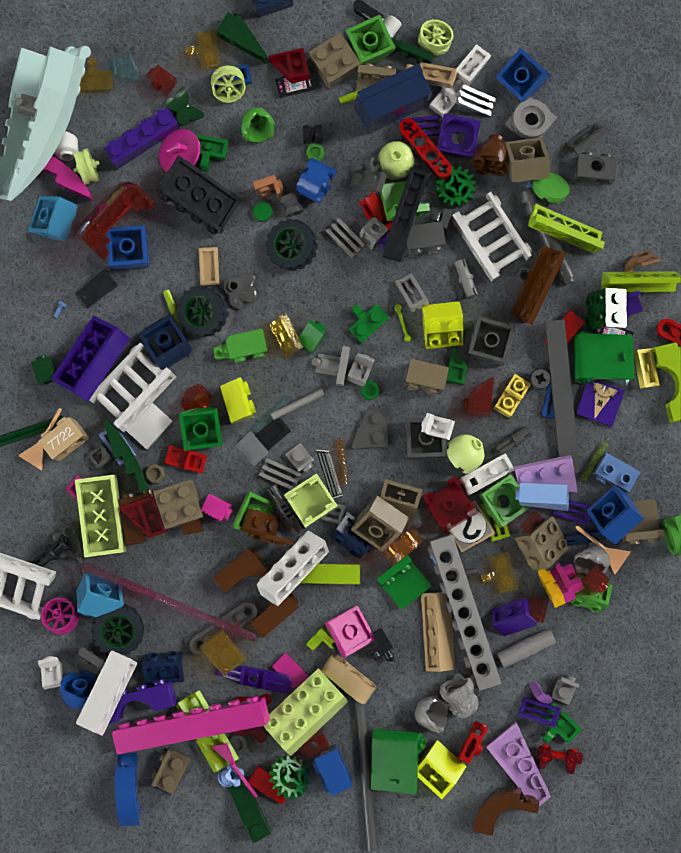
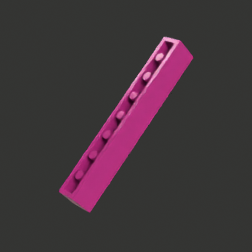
M251 696L243 702H239V699L227 702L228 705L221 706L220 703L210 705L208 709L202 710V707L191 709V712L188 713L177 711L168 717L162 714L155 716L153 720L142 718L136 720L134 724H129V722L120 723L112 731L117 754L264 726L270 721L265 697Z

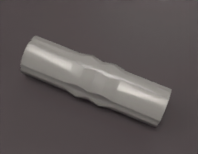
M548 628L496 654L503 668H506L555 644L556 640Z

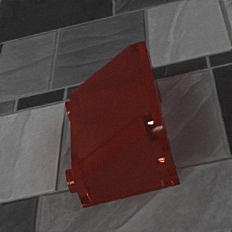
M120 181L76 227L75 235L84 245L104 260L110 254L106 249V243L111 241L105 234L130 207L136 212L140 210L139 208H145L150 211L156 204L135 183Z

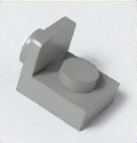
M373 217L362 228L358 238L368 248L373 250L388 228L376 217Z
M301 443L285 454L298 472L303 470L306 473L313 467L314 459Z
M565 674L564 677L559 675L550 697L569 705L576 687L578 688L580 684L576 683V678Z

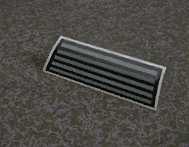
M316 450L328 492L332 498L343 496L330 452Z

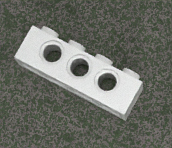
M310 531L301 536L297 543L287 550L285 555L273 565L272 569L259 580L257 587L261 596L279 606L329 553L326 541Z

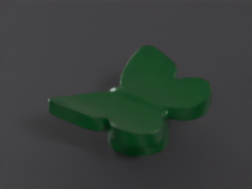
M184 86L176 92L175 98H169L166 101V108L168 107L171 112H174L176 121L180 126H185L189 120L196 121L204 117L202 111L192 107L189 103L188 92Z

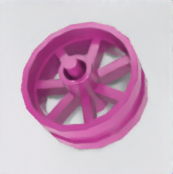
M62 597L54 598L43 607L41 621L53 634L65 635L77 626L79 612H77V607L68 599ZM62 604H69V605L62 611ZM72 608V615H67L66 613ZM55 621L53 628H51L48 623ZM62 623L64 627L58 629L59 624Z

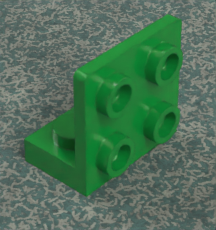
M408 555L377 579L401 610L431 587L430 583L413 564Z

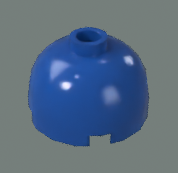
M80 671V674L71 672L64 676L60 684V693L64 703L70 708L83 709L98 677L87 671Z

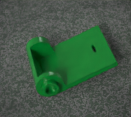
M580 331L577 335H574L575 382L589 383L595 379L634 380L633 335L589 334L588 331Z
M380 728L374 730L372 737L371 789L417 794L418 754L426 745V739L422 733Z

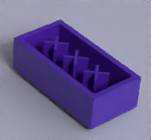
M93 315L51 380L88 402L125 348L130 337L116 326Z

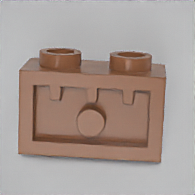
M275 175L253 182L256 195H261L262 198L270 196L272 191H275L277 199L280 201L281 195L284 194L281 180H276Z

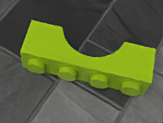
M675 342L652 349L656 368L667 371L675 382V394L665 405L669 423L681 421V347Z

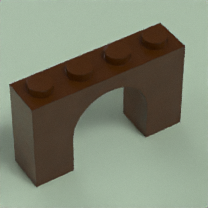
M153 490L143 491L140 496H135L134 493L123 495V499H118L119 506L154 495ZM120 511L126 545L147 542V536L126 514ZM202 519L183 524V535L204 532Z
M248 548L213 579L224 593H227L245 577L257 576L262 578L272 568L268 564L263 565L259 560L262 556L256 549L251 550ZM291 593L279 606L271 602L269 607L250 624L264 638L299 608L297 605L299 601Z

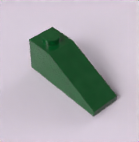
M227 12L217 29V36L267 64V54L243 21V18L236 13L231 14Z
M240 780V785L237 787L233 785L228 787L253 844L270 835L272 829L256 798L243 781Z

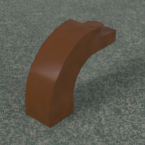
M517 787L497 790L481 803L476 814L473 831L493 836L496 819L502 812L509 809H519L538 814L539 800L531 795L520 796L521 788Z

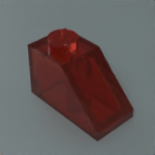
M490 377L471 392L467 399L464 398L463 410H466V415L490 416L494 378Z

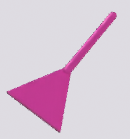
M228 743L212 745L211 747L231 764L252 795L257 798V793L237 768Z

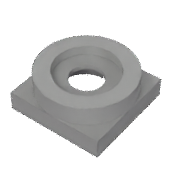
M530 97L517 106L504 126L522 140L540 138L545 135L557 119V116L551 113L544 103ZM530 113L535 114L538 117L537 124H527L525 121L526 115Z

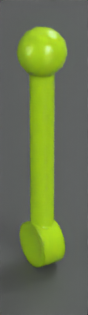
M397 304L394 310L398 313L405 335L404 341L410 342L411 336L408 335L401 313L402 306Z

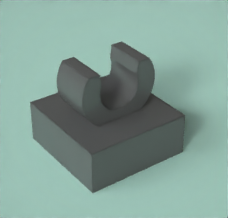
M444 208L443 215L433 212L431 222L442 221L443 230L446 232L452 210Z

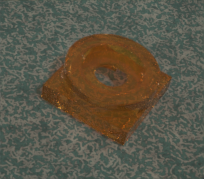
M415 528L408 530L400 536V540L390 544L383 554L395 565L420 545L423 540Z

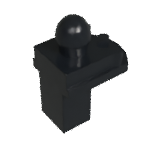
M380 628L373 633L381 646L371 651L369 655H375L376 658L384 655L386 661L392 662L394 654L391 653V650L394 648L383 629Z

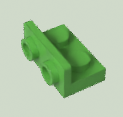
M576 573L573 579L579 577L584 589L576 592V599L569 602L575 606L589 608L593 612H604L609 605L613 585Z

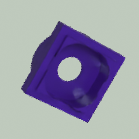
M444 114L437 149L441 153L452 157L472 159L475 153L481 121ZM456 132L462 133L464 135V142L461 144L453 143L452 135Z

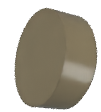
M153 464L147 468L145 475L149 482L157 484L165 478V470L160 465Z

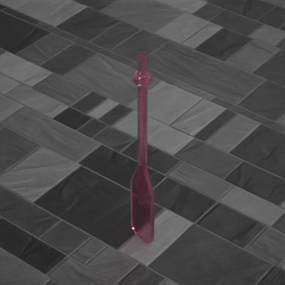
M83 563L81 566L85 571L232 632L231 637L235 638L236 635H239L253 642L257 638V634L240 628L241 623L239 622L233 625L92 564Z

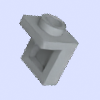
M357 353L346 380L364 387L375 360L368 355Z

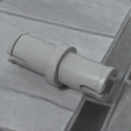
M466 260L456 261L454 265L460 277L458 280L464 288L466 298L469 299L477 296L478 292L472 280L474 277L469 272Z

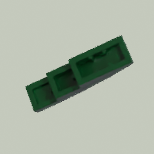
M104 421L114 458H123L127 475H136L141 492L149 490L144 473L133 451L110 421Z

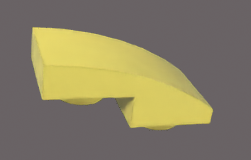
M514 374L493 409L510 419L531 383Z

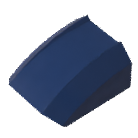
M171 315L162 317L138 334L160 369H165L166 367L169 369L170 366L188 357L192 351L190 344Z

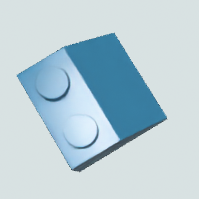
M39 196L28 231L51 239L66 241L70 235V228L76 217L78 205L61 197Z
M85 572L76 590L77 612L85 616L98 617L123 606L121 583Z

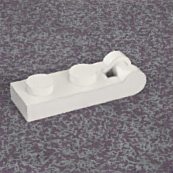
M505 453L458 480L460 484L464 485L465 493L469 496L514 471V467ZM473 477L478 483L475 486H472L470 479Z

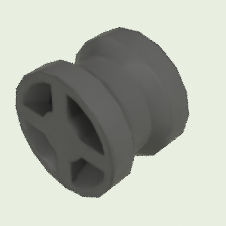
M543 369L534 371L529 380L531 386L538 390L545 388L550 382L549 373Z

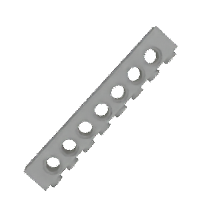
M453 534L429 540L430 545L427 546L430 557L434 556L436 564L433 567L436 575L441 577L442 582L439 585L442 594L446 593L447 595L446 607L449 613H453L454 619L451 622L454 630L459 632L460 638L457 640L460 649L465 650L466 657L463 658L466 667L471 668L473 675H470L474 687L477 686V689L481 691L502 684ZM446 551L450 554V558L448 561L442 562L440 554ZM449 570H454L456 573V577L453 580L446 579V573ZM455 589H461L462 595L458 599L452 597V592ZM462 607L468 609V614L465 617H459L458 611ZM467 626L474 627L472 635L467 636L464 634ZM473 645L480 646V651L477 654L470 652ZM480 663L486 664L485 671L477 672V666Z

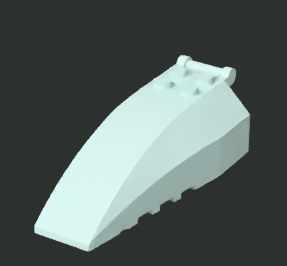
M69 46L65 49V52L49 47L47 56L24 48L20 49L8 107L12 108L10 119H6L5 122L8 132L7 137L2 139L5 149L3 157L0 156V199L12 201L38 176L57 149L70 121L76 97L80 93L79 85L85 73V60L91 54L88 46H81L80 48ZM21 94L37 98L33 107L37 109L34 117L18 113L19 106L16 105L15 100L21 98Z

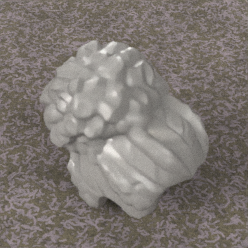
M457 673L454 678L445 681L440 686V695L449 703V709L454 716L464 719L477 711L478 698L474 694V685L471 678L465 679L460 673Z

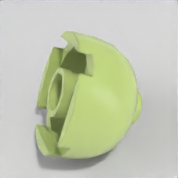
M401 141L387 143L378 154L379 170L385 173L387 178L391 180L407 177L415 164V156L412 149Z
M461 434L447 443L449 448L446 451L449 460L457 469L459 467L464 470L463 473L470 474L482 464L485 456L482 442L476 437L469 434Z

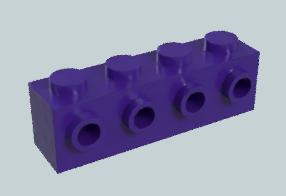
M168 107L160 109L154 113L152 118L142 120L135 129L125 131L121 138L108 142L104 150L118 170L163 141L169 134L180 129Z

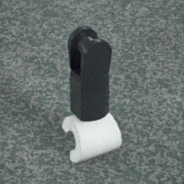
M354 1V12L357 15L365 18V20L380 15L390 37L393 38L401 27V22L391 15L384 18L383 14L370 7L364 1Z

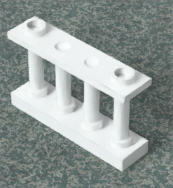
M489 192L486 196L488 202L467 215L461 216L458 211L452 215L451 220L489 280L493 282L498 279L501 268L522 255L527 261L532 256V250L528 243L522 241L502 210L499 198L496 195L493 196L492 192ZM493 208L498 218L477 231H471L468 226L469 222ZM503 224L508 234L487 247H481L478 242L479 238ZM513 239L518 250L497 263H492L488 258L489 254Z
M141 343L132 347L129 352L130 354L98 386L89 400L95 405L100 402L116 417V421L113 424L123 432L176 378L167 367L164 370L158 368L144 354L147 349ZM138 360L156 375V379L151 384H147L131 368ZM125 373L143 389L142 393L136 398L118 383ZM111 388H114L129 403V407L124 412H121L104 396Z
M0 553V607L26 615L30 619L40 620L43 607L39 605L44 586H49L55 579L56 571ZM8 573L19 577L14 597L3 594ZM26 579L37 583L32 604L21 600Z

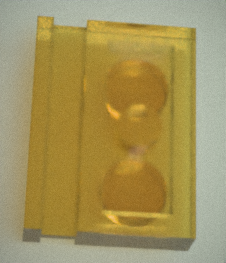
M286 313L280 315L269 325L286 359L303 348Z
M222 628L206 640L203 645H200V649L224 677L229 671H232L246 660V656Z

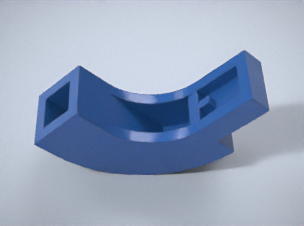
M137 753L118 754L115 799L120 827L140 825L141 806L137 790Z

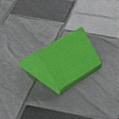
M380 15L346 30L361 65L364 63H380L396 49Z
M247 491L232 527L241 530L247 508L272 515L275 506L274 502Z

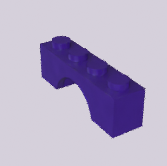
M165 679L153 682L154 686L147 687L144 684L135 687L136 691L128 692V689L124 690L109 724L123 719L124 709L131 701H143L150 705L154 711L176 705L177 699L172 681L165 682Z

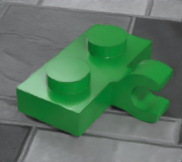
M196 135L200 142L199 156H202L200 163L202 171H209L211 158L226 160L229 140Z
M356 304L351 308V311L359 320L349 328V331L362 344L389 317L377 304L366 314Z
M552 702V703L550 704V705H553V706L558 707L554 702ZM544 710V712L554 715V711ZM561 711L559 719L556 721V728H548L540 737L549 743L558 734L569 744L582 729L567 714ZM539 715V716H540L541 718H543V719H546V720H549V721L552 720V719H550V718H547V717H544V716Z

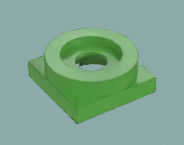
M511 474L493 484L479 495L483 501L485 511L496 521L500 528L530 508L529 506H521L519 500H516V488L520 487ZM500 495H505L509 500L506 508H501L497 504V498Z
M681 515L666 517V519L661 520V528L664 529V538L669 551L676 557L681 555Z

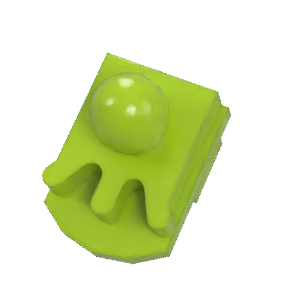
M324 625L306 643L312 651L322 641L331 649L336 648L331 634Z

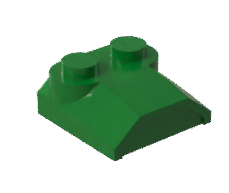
M205 407L179 413L184 451L223 446L217 408Z

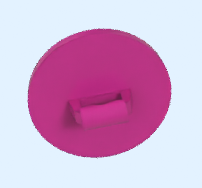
M178 129L169 134L164 139L159 150V162L163 170L168 172L177 156H181L192 165H195L200 155L198 137L187 129Z

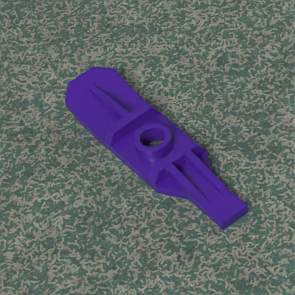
M244 665L235 668L216 666L215 675L233 679L240 685L272 690L282 694L291 691L292 680L289 675ZM250 676H256L257 681H252Z

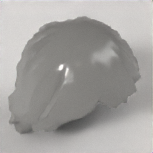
M592 546L578 552L573 560L575 572L587 576L603 575L607 572L610 565L607 552L598 546Z
M437 695L421 699L417 703L415 710V719L418 725L432 733L436 732L439 734V732H443L446 720L448 719L446 717L448 715V702ZM428 710L433 711V712H431L430 714L427 715V711H428Z

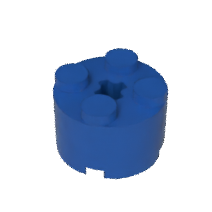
M311 158L305 166L307 168L306 171L302 172L299 178L296 192L320 204L324 195H327L331 188L329 181L333 180L337 170L317 159Z

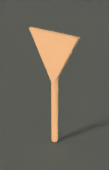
M61 408L57 410L47 430H51L62 411ZM39 442L18 455L42 470L43 447Z
M576 526L579 532L607 552L610 559V567L615 575L631 551L606 548L582 528Z

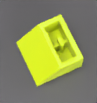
M460 301L429 304L427 306L422 305L425 348L463 346V313Z
M240 377L220 386L231 424L254 418L253 413H256L254 403L247 396L251 394L247 381L243 382Z
M436 740L418 760V778L437 796L443 799L456 784L467 766L456 758L441 742Z

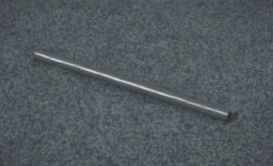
M355 700L367 851H375L377 848L365 704Z

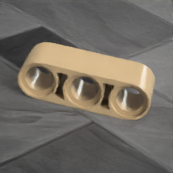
M332 653L321 669L324 675L359 703L365 704L376 689L372 681L337 654Z

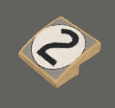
M475 500L472 503L476 508L477 514L449 530V533L453 534L455 543L461 553L495 534Z

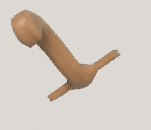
M649 250L630 255L631 258L626 262L624 272H633V269L638 264L645 266L659 262L660 258Z

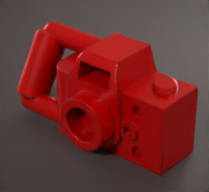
M375 192L366 195L359 201L367 219L371 220L373 217H376L380 222L386 219L382 199L379 200ZM388 221L384 224L388 230H390L393 221Z
M478 721L473 723L456 758L470 764L474 755L479 756L483 749V745L480 743H482L488 730L487 725ZM476 729L481 731L480 735L474 733Z

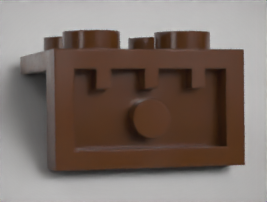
M247 508L241 531L248 532L247 537L258 540L260 537L261 541L272 544L274 542L275 545L285 547L286 544H294L293 541L276 537L280 517Z

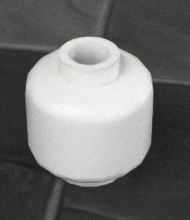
M65 131L54 154L62 161H71L74 159V152L78 151V139L75 135Z

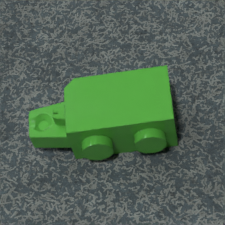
M263 329L228 336L225 344L213 348L215 359H230L235 361V363H242L249 357L254 359L264 358L268 350Z

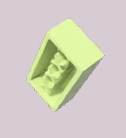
M117 475L75 480L84 557L126 552L118 501L120 497Z
M318 668L269 714L270 721L264 725V728L284 751L291 756L349 701Z

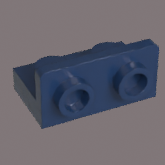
M346 513L330 536L337 544L345 547L351 555L361 558L372 545L351 531L356 518Z
M169 651L159 654L153 652L144 655L142 667L145 684L151 685L153 682L165 679V682L172 681V683L184 682L183 652Z

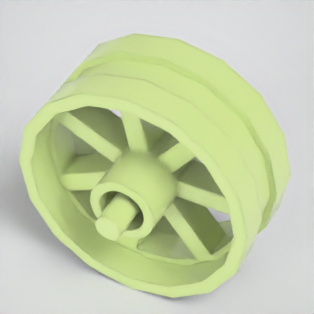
M426 21L420 29L418 44L421 49L431 52L433 55L445 54L453 40V31L443 21Z
M229 65L222 66L216 69L211 76L213 95L218 100L227 103L235 102L245 93L246 85L240 69ZM235 76L240 78L237 80H233ZM214 85H221V87L216 90Z
M86 148L83 151L74 152L77 165L73 170L81 175L84 184L88 185L91 182L99 181L96 168L100 163L99 161L95 162L89 149Z

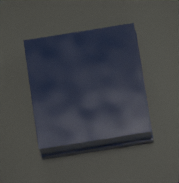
M420 64L411 66L357 92L354 109L368 134L426 108L432 92L423 75Z

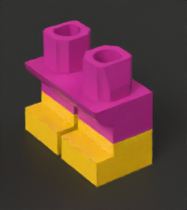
M558 562L555 568L551 570H538L540 582L555 608L576 599L575 593L584 589L579 577L569 580V578L576 576L572 564L562 567Z

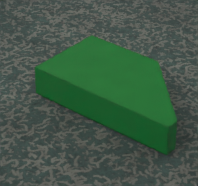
M452 346L446 382L464 385L468 366L458 353L456 347Z

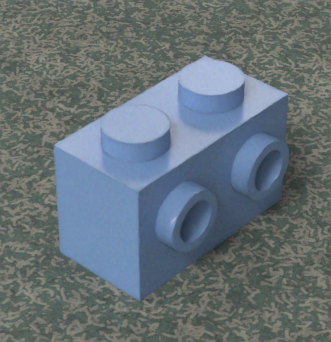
M604 453L592 474L596 476L595 479L603 484L608 482L613 486L616 485L627 493L633 487L640 471L612 455Z

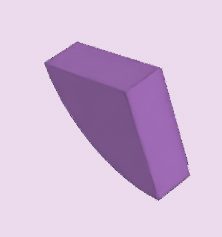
M533 681L529 685L537 700L549 705L553 702L549 694L542 692L541 686L537 682Z

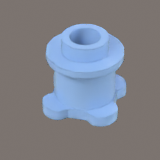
M231 764L220 769L218 773V780L222 786L230 787L233 785L237 787L240 785L241 779ZM239 769V771H240V772L242 773V775L244 776V771H243V769Z

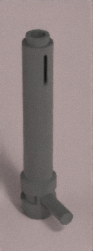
M532 188L520 194L522 197L520 200L526 206L525 211L528 216H531L533 205L537 204L544 207L543 203L548 201L546 198H539ZM537 211V214L544 216L543 213ZM537 230L543 245L563 252L557 238ZM566 256L557 272L564 286L575 281L574 273Z

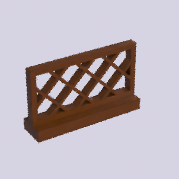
M542 245L510 315L530 325L533 324L566 253Z

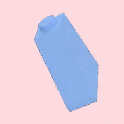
M520 483V488H516V500H519L521 506L568 511L569 489L568 485Z

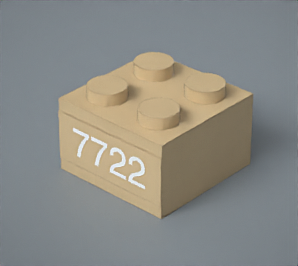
M64 417L56 423L57 427L52 431L50 429L45 431L38 441L52 460L60 462L89 439V436L79 423L70 417L67 419Z

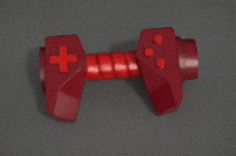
M544 744L539 746L538 766L540 770L544 769L552 758L565 760L566 772L574 774L576 765L582 764L583 753L576 749H568L567 752L553 751L551 746Z

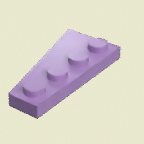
M515 721L488 743L486 748L518 788H521L522 793L536 797L539 800V806H541L551 796Z

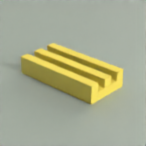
M652 348L633 351L640 389L659 386Z

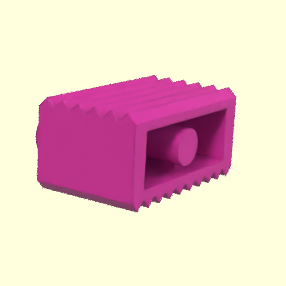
M211 494L208 495L201 508L203 513L221 522L229 521L234 512L231 509L233 505Z

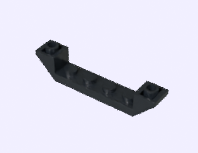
M413 165L382 257L401 263L425 187H427L432 173L430 169Z

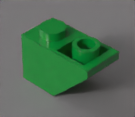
M310 320L299 336L297 343L313 354L326 338L325 326L317 320L315 322Z

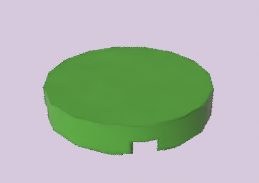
M551 172L550 178L533 180L532 183L534 193L541 199H548L550 203L564 201L570 190L568 183L561 176Z

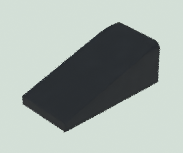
M104 269L76 294L85 306L89 308L118 285L107 270Z

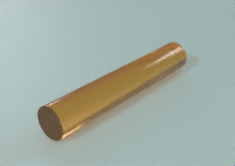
M337 439L336 447L341 484H349L343 439Z

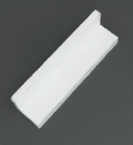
M114 651L110 652L76 721L77 725L103 736L137 662Z

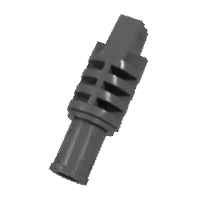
M277 485L266 490L275 504L274 510L285 527L293 536L302 532L304 527L288 500L283 497Z

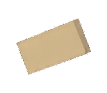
M218 247L199 248L200 286L220 285Z

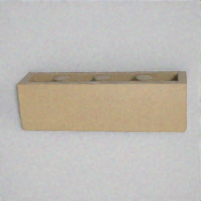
M442 592L423 593L421 595L426 671L442 672L456 668L453 625L451 622L452 612H448L445 603L448 601L446 593L442 594Z

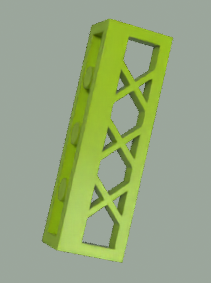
M533 205L528 222L529 227L593 254L603 249L605 244L604 241H601L603 232L540 205ZM537 211L543 213L544 216L537 214ZM587 233H591V234H593V235H596V237L594 238V237H592V236H590V235H587Z
M675 271L602 272L601 289H626V292H676L677 283H681V275Z
M200 690L187 696L175 705L178 711H184V713L191 712V709L202 707V710L209 708ZM225 733L195 739L213 772L219 771L230 763L211 747L212 745L228 743L234 762L239 759Z

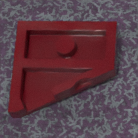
M304 48L268 56L270 63L290 83L310 80Z
M155 495L119 506L120 511L126 514L148 538L168 532L164 527Z

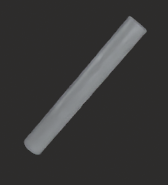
M319 389L270 413L273 420H276L324 396V392L322 389Z

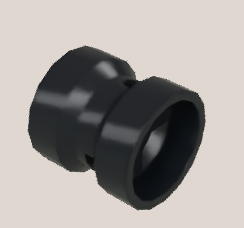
M322 124L315 125L314 127L303 125L304 144H310L311 142L322 144Z

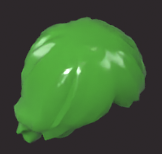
M251 108L244 113L241 121V133L246 142H264V140L274 136L275 122L266 110ZM260 123L259 129H257L254 125Z

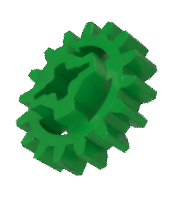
M451 166L450 181L443 185L445 180H436L435 185L439 187L435 188V192L440 193L438 199L443 198L444 205L449 202L451 208L453 204L460 208L461 202L467 205V199H473L471 193L476 192V189L473 188L476 185V181H471L474 175L468 176V169L463 172L461 171V166L457 170L454 169V166ZM454 182L456 186H459L458 191L455 190V187H452ZM468 189L467 193L461 197V192Z
M286 755L283 758L280 757L271 765L273 769L269 771V774L273 777L269 779V782H274L275 785L272 789H278V796L283 793L284 799L290 797L293 800L296 797L302 796L309 789L306 785L310 784L311 781L307 777L311 774L305 771L308 767L307 765H301L302 759L296 761V756L290 758L289 755Z

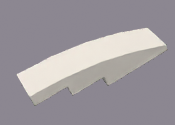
M476 44L457 67V76L452 89L442 87V90L431 102L429 108L441 117L444 114H448L456 103L460 86L466 85L469 87L491 55Z

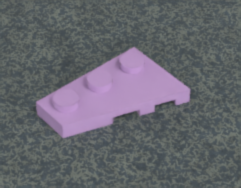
M571 455L514 466L516 482L519 487L520 483L568 485L569 492L578 493Z

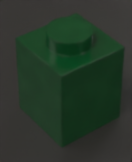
M47 355L36 357V361L31 362L37 383L43 386L54 382L51 380L56 372L53 358L47 357Z

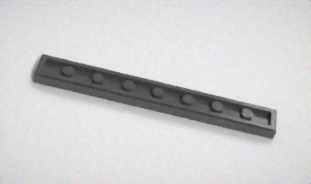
M565 320L546 321L544 324L558 457L571 455L574 472L579 473L580 465Z

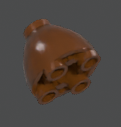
M492 134L489 136V139L485 140L476 149L472 158V164L477 168L476 172L478 174L506 175V171L509 169V159L502 136Z

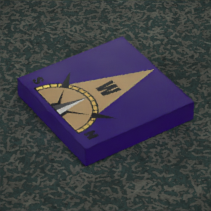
M596 380L586 383L575 414L612 427L624 390Z

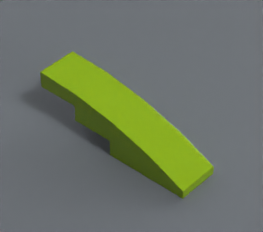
M317 564L300 583L360 584V565Z

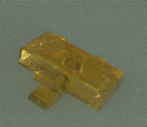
M215 30L196 32L198 47H185L187 58L200 57L202 71L220 68Z
M96 57L88 58L89 71H85L84 76L81 78L80 92L114 90L113 71L98 70V60H96Z
M505 552L490 556L489 560L493 572L480 575L481 582L485 583L495 580L499 594L518 590L509 553Z

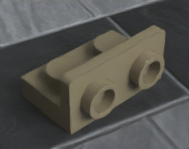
M172 748L167 752L163 751L159 762L162 764L159 770H154L150 778L153 781L151 786L154 788L156 786L174 794L191 758Z

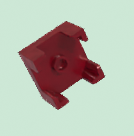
M455 476L447 481L448 486L433 495L430 491L422 495L425 505L443 534L477 514L475 506L471 500H468Z

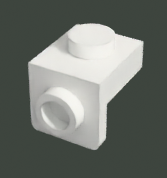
M427 413L426 417L422 420V432L430 436L450 440L455 421Z
M48 656L43 660H39L38 665L41 668L42 687L44 689L59 687L63 679L62 664L59 659Z

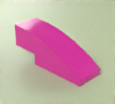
M52 156L43 168V171L55 176V183L59 187L92 201L93 196L77 174L63 162Z

